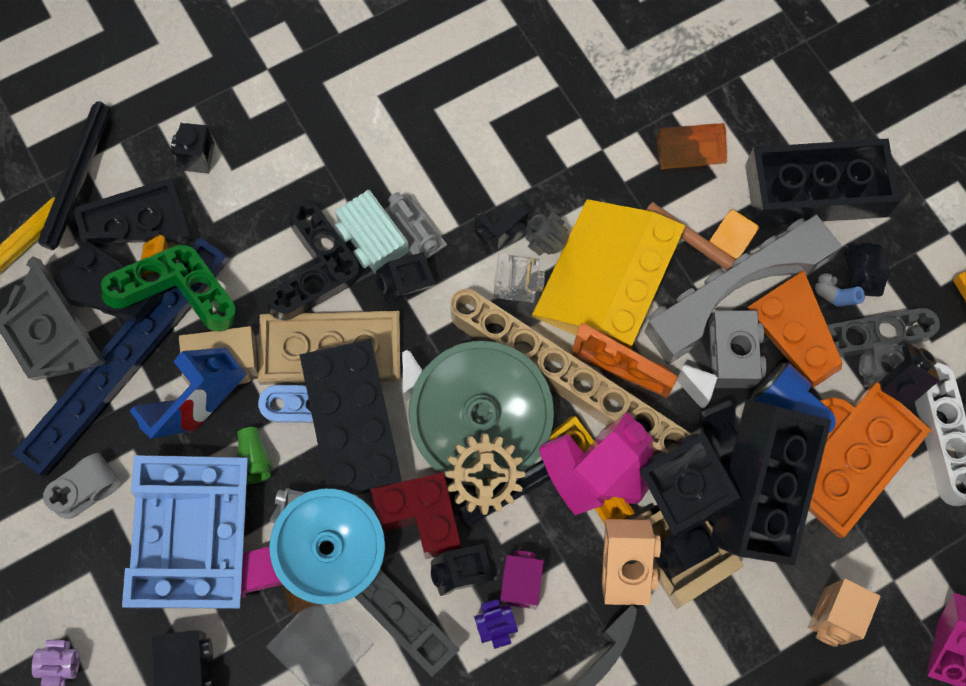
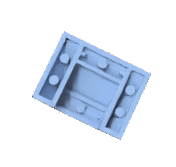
M134 455L131 493L135 497L130 568H125L122 608L240 609L248 458Z

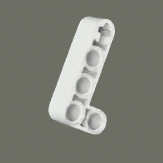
M936 363L935 367L940 381L915 401L919 419L931 429V432L925 438V443L938 493L945 503L951 506L966 505V494L957 490L955 480H960L966 487V415L953 371L947 365ZM936 411L943 412L946 415L947 424L938 419ZM946 445L952 446L955 449L956 459L947 453Z

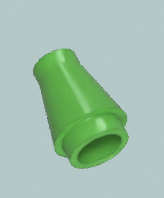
M247 427L237 432V457L248 458L247 484L260 483L269 479L271 476L270 470L273 468V465L260 438L259 429Z

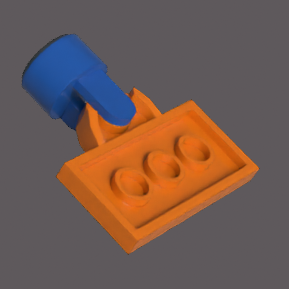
M789 362L786 364L781 363L755 389L751 395L752 400L832 420L809 512L838 538H844L931 432V429L902 403L882 392L878 382L871 384L854 406L846 400L834 397L819 401L808 391L812 383Z

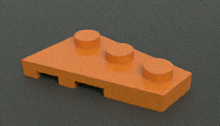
M581 323L575 337L571 355L582 362L668 398L678 377L671 373L668 367L648 360L585 323Z

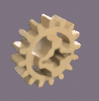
M482 433L480 442H476L472 436H468V446L466 448L459 444L455 445V449L459 453L457 457L447 456L446 460L453 464V469L444 471L446 477L453 478V482L447 485V490L449 492L457 490L459 493L455 496L454 501L460 504L467 500L466 510L472 512L476 505H479L480 512L483 515H487L491 505L497 512H501V502L503 500L510 504L515 502L510 495L512 490L521 492L523 489L520 485L516 484V478L525 477V472L516 470V466L523 461L522 457H511L515 447L509 444L502 448V437L496 436L493 442L490 443L489 436L486 433ZM492 450L503 457L507 467L498 466L493 461L494 454H492ZM477 451L476 458L468 466H462L465 459ZM484 464L491 471L500 473L486 477L485 483L480 478L469 474L482 471ZM461 481L471 482L475 486L477 497L470 495L464 489ZM501 482H506L503 489L493 496V490Z

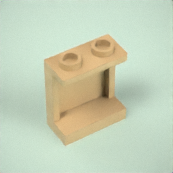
M648 510L634 519L650 520L654 534L660 535V541L672 534L661 511L653 515L651 510ZM706 521L703 525L711 537L713 528ZM718 548V553L672 579H669L658 566L655 557L653 567H657L658 582L677 610L744 567L740 558L736 555L731 556L729 552Z

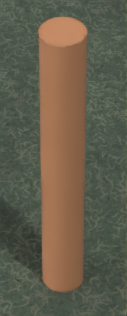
M654 202L646 209L684 224ZM687 225L685 226L681 239L725 270H730L732 263L735 261L734 258Z

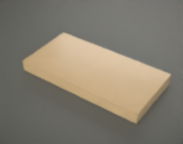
M400 312L302 313L287 321L278 320L271 314H260L259 384H305L299 354L367 339L372 341L380 382L401 381Z

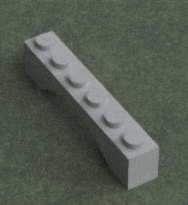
M818 215L807 221L803 218L797 220L787 228L786 231L788 233L779 239L776 235L770 237L760 245V251L751 256L749 253H745L732 263V269L724 274L721 270L713 273L704 281L705 286L697 291L694 288H690L676 299L678 303L667 309L665 306H662L651 313L648 317L649 322L644 333L665 362L670 365L697 347L703 336L710 314L723 299L736 289L752 281L767 277L795 276L803 270L806 276L833 260L842 246Z

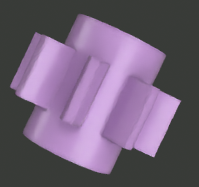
M46 640V649L38 648L34 652L32 675L34 678H42L41 686H65L66 679H74L77 676L79 652L77 649H70L69 641Z

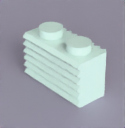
M366 190L363 194L355 197L352 201H349L341 208H337L335 211L338 222L334 225L335 229L344 242L350 240L357 248L353 252L363 268L369 266L376 274V270L387 262L400 259L409 253L408 241L370 190Z

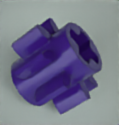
M498 599L482 603L483 613L474 616L481 642L492 641L494 649L511 644L509 635L517 633L518 629L510 604L500 607Z

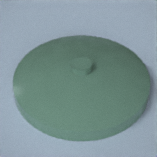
M491 341L461 343L446 349L432 359L422 370L414 384L408 411L413 440L424 459L439 473L453 469V464L446 459L447 456H458L459 453L455 449L456 444L466 448L468 446V436H472L476 442H480L482 433L488 434L490 443L493 442L496 436L502 437V448L512 444L515 449L511 457L519 456L523 460L516 466V470L525 472L539 458L540 446L548 442L554 419L552 395L546 379L538 367L520 351ZM492 450V454H494L493 461L498 466L507 467L503 457ZM477 451L470 454L462 466H468L476 458ZM484 464L482 471L469 474L480 478L485 483L486 477L500 473L491 471ZM461 481L462 484L474 486L471 482Z

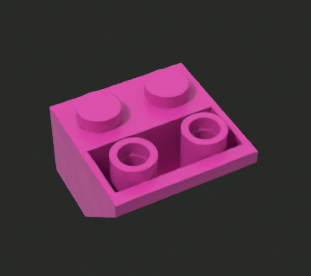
M953 592L938 620L927 668V676L954 686H966V596Z

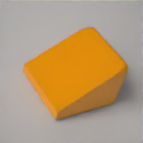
M731 209L709 242L737 260L755 237L759 226Z

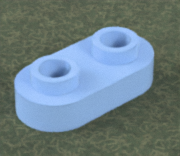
M274 385L266 388L261 393L258 406L260 412L267 420L274 423H313L311 411L307 409L309 399L306 386ZM276 399L284 401V407L280 411L271 409V404Z

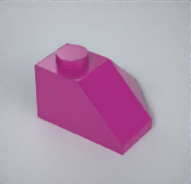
M626 412L599 433L571 472L596 498L609 500L612 497L624 498L626 503L637 504L642 501L649 490L639 470L647 466V461L653 457V438L639 422Z

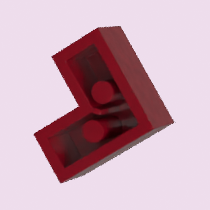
M443 472L371 489L376 516L383 532L417 524L425 559L437 557L445 551L461 548Z

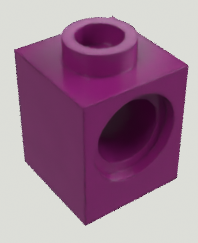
M514 551V556L506 555L499 604H510V606L536 610L539 601L544 560L536 559L535 553L527 551Z

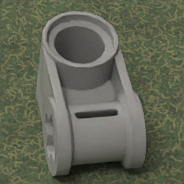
M94 453L82 459L68 472L47 485L43 493V500L45 505L59 517L72 519L96 502L111 495L121 483L100 453ZM67 493L68 502L62 505L61 496Z

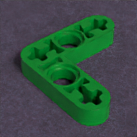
M187 245L173 246L109 273L101 281V297L103 302L112 308L127 307L176 285L208 329L219 332L228 330L232 327L235 319V305L198 253ZM181 262H183V263H187V262H188V271H189V274H187V269L185 268V266H184ZM146 271H154L160 275V278L149 282L143 280L140 276ZM201 282L207 284L210 289L205 293H196L190 287L194 283ZM117 287L119 290H124V292L119 294L117 290H112V288ZM213 300H214V307H215V309H216L219 313H224V312H225V316L221 317L218 313L212 315L213 306H212L211 302H212Z

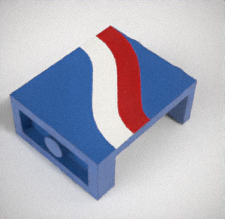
M226 347L182 351L173 362L191 383L177 400L137 405L130 409L131 414L138 422L139 428L150 439L195 431L247 375Z

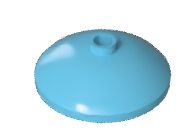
M318 489L297 497L283 509L273 526L269 550L273 569L286 589L305 601L328 605L350 600L363 592L378 574L383 561L385 541L383 530L376 514L362 499L343 490ZM324 541H329L334 546L333 552L329 555H324L319 550L320 544Z

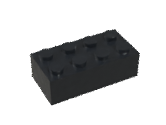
M889 138L753 147L745 164L753 221L758 226L793 224L801 218L807 221L815 215H818L822 222L886 218L900 202Z
M371 339L299 354L327 489H338L353 495L371 492V489L402 482Z
M746 399L728 473L743 501L716 516L710 539L711 545L738 557L795 565L832 420Z

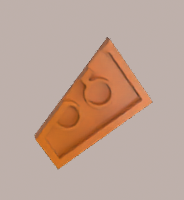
M804 270L747 307V311H757L758 323H763L764 333L790 363L812 383V388L842 369L843 362Z

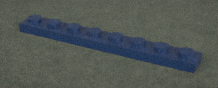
M199 237L192 246L215 277L229 262L227 255L202 237ZM181 262V263L185 266V268L187 269V274H189V271H188V262H187V263ZM198 282L191 285L190 288L196 293H202L208 285ZM176 285L160 292L163 297L140 323L127 320L100 351L106 363L102 366L85 369L14 450L12 454L41 477L44 478L188 310L190 304Z

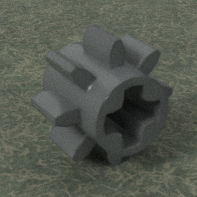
M554 212L549 217L546 214L534 216L527 224L525 230L527 235L525 239L530 242L528 247L539 256L543 252L548 255L558 253L567 242L566 232L568 229L563 226L565 221Z

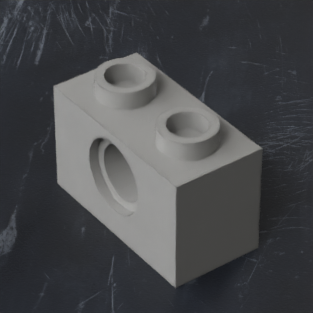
M714 311L709 320L711 373L718 377L714 388H755L762 377L766 375L765 356H760L759 344L763 343L764 327L763 323H758L757 311ZM738 344L742 346L746 355L735 354L730 345Z

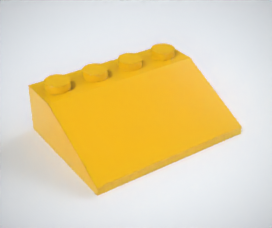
M587 199L535 307L532 317L575 336L583 322L631 349L686 225L652 211Z

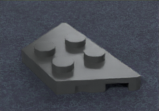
M32 256L26 266L30 267L26 278L21 286L15 285L9 296L8 305L0 313V333L28 379L37 381L104 365L106 361L41 259Z

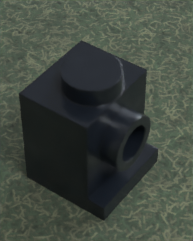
M180 122L179 129L176 135H173L171 142V152L176 156V170L209 174L215 143L207 125Z

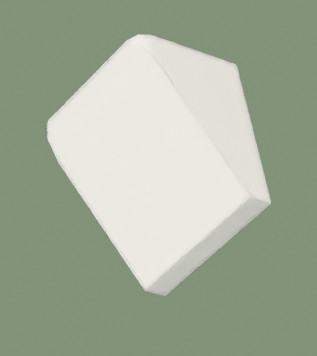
M406 350L402 352L403 394L405 401L410 399L414 384L422 372L411 352Z
M683 365L676 380L701 408L705 409L710 402L718 377L688 365Z

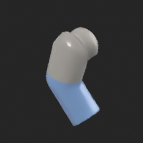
M824 273L818 277V283L815 284L817 294L833 305L841 307L864 302L865 294L861 287L840 289L836 287L837 278L835 276L832 277V274Z

